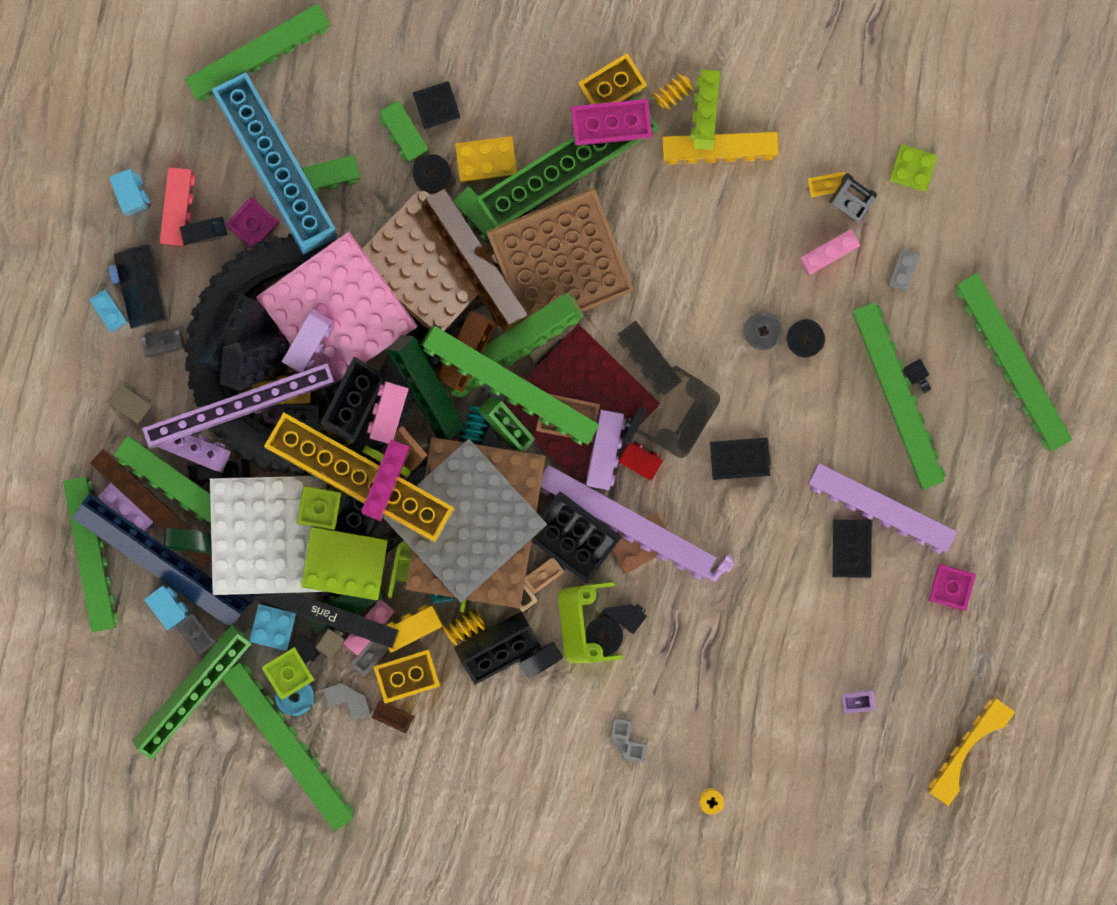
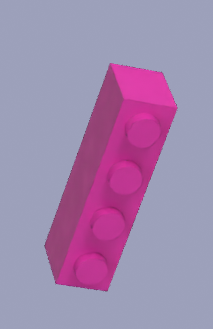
M392 439L390 440L361 511L363 515L381 522L409 453V446Z

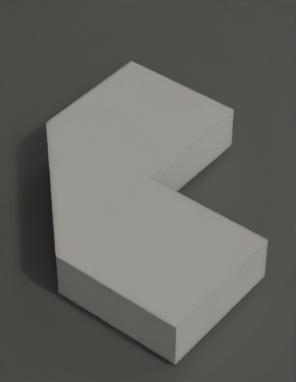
M343 683L323 688L328 707L347 702L352 720L371 714L366 696L353 690Z
M614 717L610 733L611 739L625 759L644 763L648 744L629 740L633 721Z

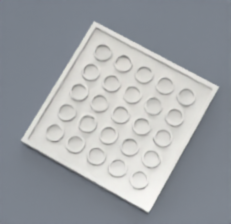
M316 476L210 479L213 595L325 592L301 587L302 572L312 526L296 523L303 486L327 490V483Z

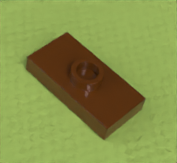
M379 700L371 718L406 734L414 715Z

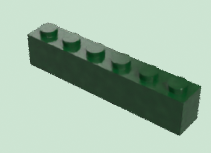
M401 335L386 350L436 437L451 440L464 427L461 417L454 409L452 401L445 393L444 387L436 377L434 369L428 363L427 356L419 347L418 340L414 336Z

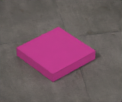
M250 196L227 222L226 226L252 248L253 244L263 242L280 222Z
M938 564L928 601L966 611L976 574Z

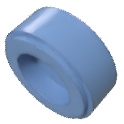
M110 265L108 268L112 285L118 284L120 281L116 265Z

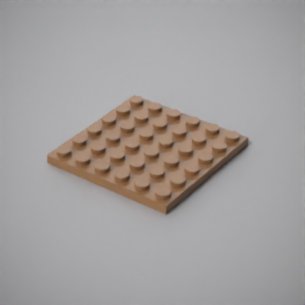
M594 187L486 231L507 285L513 289L517 300L526 309L527 316L525 319L566 292L575 298L581 311L584 312L634 291Z
M419 188L362 250L408 313L428 330L434 325L445 331L479 294L421 207L425 198L432 194ZM474 231V235L478 241L482 242L486 253L494 260L495 266L500 272L501 267L492 245L487 244Z

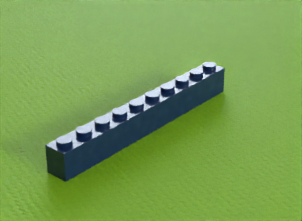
M90 493L72 517L75 521L228 627L235 624L247 607L248 603L235 594L213 595L212 578L169 548H165L162 543Z

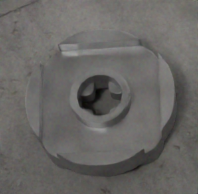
M755 313L745 323V340L751 347L757 350L771 349L778 344L782 337L781 323L772 313ZM766 326L768 334L760 336L758 328Z

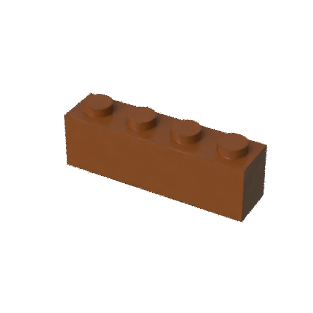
M470 311L464 320L460 332L456 335V339L482 354L497 324L480 314ZM443 364L438 371L437 378L439 382L463 393L471 375L468 373L467 376L459 373L456 371L458 367L454 364H451L450 367Z

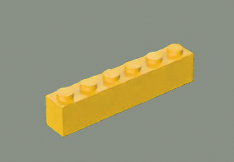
M778 132L715 134L713 150L694 149V140H691V136L662 137L663 162H667V165H677L679 161H686V164H697L698 160H705L706 163H717L718 159H725V162H736V159L744 158L745 162L755 161V158H763V161H772L774 157L779 155Z

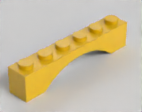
M997 698L989 699L983 707L985 711L981 716H976L972 722L973 728L970 731L967 730L962 736L961 740L963 742L959 747L955 746L950 753L951 759L948 763L944 762L940 767L939 771L941 773L937 778L934 777L928 784V792L947 806L951 804L960 791V770L969 750L983 736L1004 728L1015 713V711Z

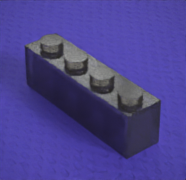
M634 321L617 334L619 337L617 341L623 349L627 347L631 353L628 356L634 364L639 363L642 367L640 372L646 380L648 378L654 383L652 388L658 395L660 393L663 396L682 382L637 321Z

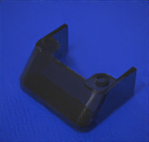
M675 365L672 370L688 379L685 390L687 395L695 399L676 432L663 428L657 432L654 438L640 429H637L636 433L675 457L684 458L690 453L719 405L720 396L718 392Z

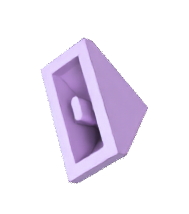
M872 690L842 694L844 713L876 710L874 692Z

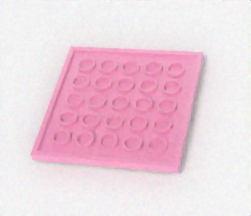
M349 231L257 296V299L291 345L313 309L333 320L330 326L333 330L328 338H323L321 343L324 346L319 354H314L312 359L315 361L310 369L327 363L334 383L344 377L353 357L366 363L393 344L401 335L408 334L418 326Z

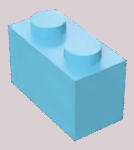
M104 289L89 299L110 332L114 333L129 323L108 290Z

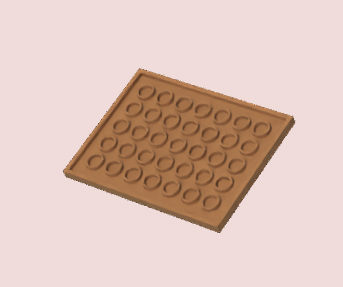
M431 437L425 478L464 442ZM474 444L537 512L546 456ZM532 539L465 600L520 609ZM412 550L406 590L456 598Z

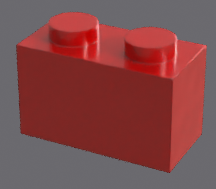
M636 441L633 444L629 443L618 463L652 481L663 462L660 459L661 455L652 450L650 453L643 450L645 446Z

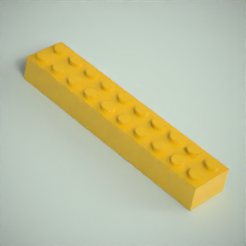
M284 412L264 445L267 450L364 504L380 467ZM399 477L384 515L436 543L454 512V507Z

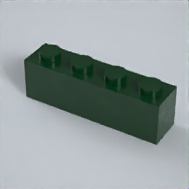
M380 586L378 600L331 593L322 602L356 614L383 599L385 592ZM308 618L317 635L331 627Z

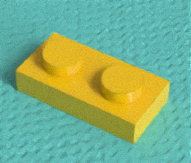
M845 171L808 178L810 197L834 194L841 184L843 176L846 174Z

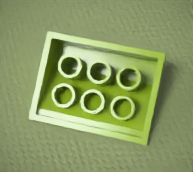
M311 527L301 587L378 600L388 540Z

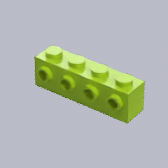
M701 69V76H697L696 88H699V94L695 93L694 105H698L697 111H693L692 122H696V128L691 130V140H694V149L713 150L720 71Z

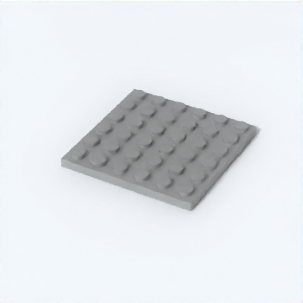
M470 439L416 486L454 507V512L436 543L391 518L383 516L388 524L460 603L547 526L546 522Z

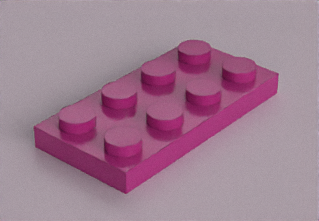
M648 99L571 106L575 146L652 138Z

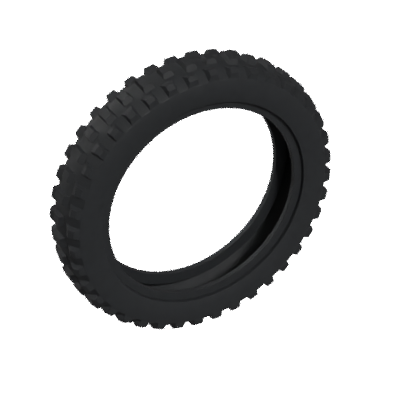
M288 234L287 238L270 237V241L267 243L258 242L252 245L253 249L237 253L235 260L226 262L221 266L222 271L209 279L210 286L205 287L204 291L200 293L199 298L201 301L192 309L191 315L194 318L190 321L189 326H187L186 333L189 334L187 343L184 344V352L188 353L185 371L190 373L188 376V386L190 390H194L193 396L196 407H204L235 396L230 387L220 384L221 374L198 362L228 293L236 292L248 297L262 284L292 272L337 240L336 238L303 255L292 234ZM410 314L418 326L406 334V336H414L416 339L422 337L421 327L424 325ZM388 353V365L385 375L387 377L385 381L408 388ZM409 389L397 430L402 427L401 422L407 416H410L413 411L410 407L414 404L415 399ZM378 395L355 441L345 446L363 457L367 455L362 452L365 446L375 450V448L386 444L385 442L369 438V433H366L369 422H373L375 416L372 414L374 404L379 402L380 396ZM249 414L212 427L214 434L218 438L223 437L228 443L227 447L232 451L237 449L239 453L243 454L242 457L248 461L254 459L259 462V466L264 468L272 466V468L277 469V472L286 473L287 470L295 471L296 475H305V470L264 447L273 430L260 424ZM324 434L325 436H327V437L331 438L332 440L336 441L335 439H333L332 437H330L328 434Z

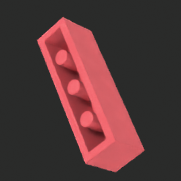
M168 167L160 235L161 245L185 247L179 227L191 224L192 213H189V206L193 205L194 194H191V188L195 186L196 175H193V171L190 169Z

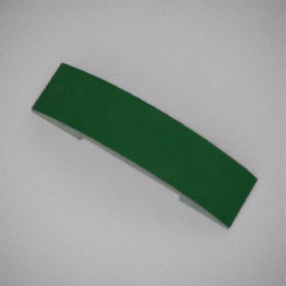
M166 528L164 547L178 551L186 549L212 555L211 534L188 529Z

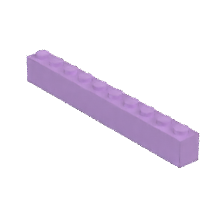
M326 363L144 427L142 430L148 447L153 448L334 384V380Z
M549 465L545 469L540 493L548 497L550 494L556 497L559 491H561L617 533L618 531L623 534L625 540L631 543L634 541L641 544V549L647 552L651 550L656 552V557L665 562L667 560L674 562V567L681 571H684V569L690 571V575L697 580H701V578L705 580L717 559L716 557Z

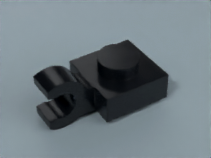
M921 359L904 367V371L912 385L918 382L924 394L931 390L929 383L925 379L929 376V373Z

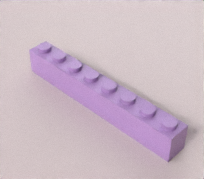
M819 463L808 482V485L811 486L810 490L818 494L824 492L828 494V499L836 503L840 500L846 503L845 507L852 511L856 509L863 511L862 516L871 520L875 517L880 520L879 524L887 528L893 526L897 528V533L905 537L909 534L915 537L913 541L923 546L927 543L932 546L931 550L939 554L942 551L948 552L957 531Z

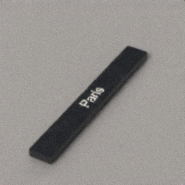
M298 593L251 594L250 596L253 599L393 649L399 634L398 629Z

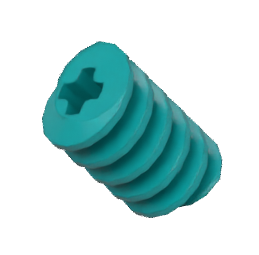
M469 406V410L473 413L466 415L470 419V421H464L468 428H462L461 430L466 435L459 436L464 443L470 439L473 444L478 445L477 442H483L484 440L479 435L486 434L482 427H488V424L484 422L485 419L478 412L481 407Z

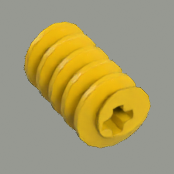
M684 73L683 76L680 74L676 75L677 81L673 78L670 79L671 85L665 83V90L658 88L659 95L655 92L652 93L653 99L662 111H664V107L671 110L670 103L676 106V98L683 101L682 94L688 97V89L695 92L693 84Z
M476 607L475 614L469 610L468 618L462 614V621L455 618L456 625L449 622V629L444 626L442 627L451 643L453 642L458 646V639L464 642L466 641L465 635L471 638L472 631L478 634V627L485 630V622Z
M707 788L700 793L699 804L706 814L712 815L719 813L723 809L724 799L717 789ZM711 797H713L716 802H712L709 805L707 800H711Z

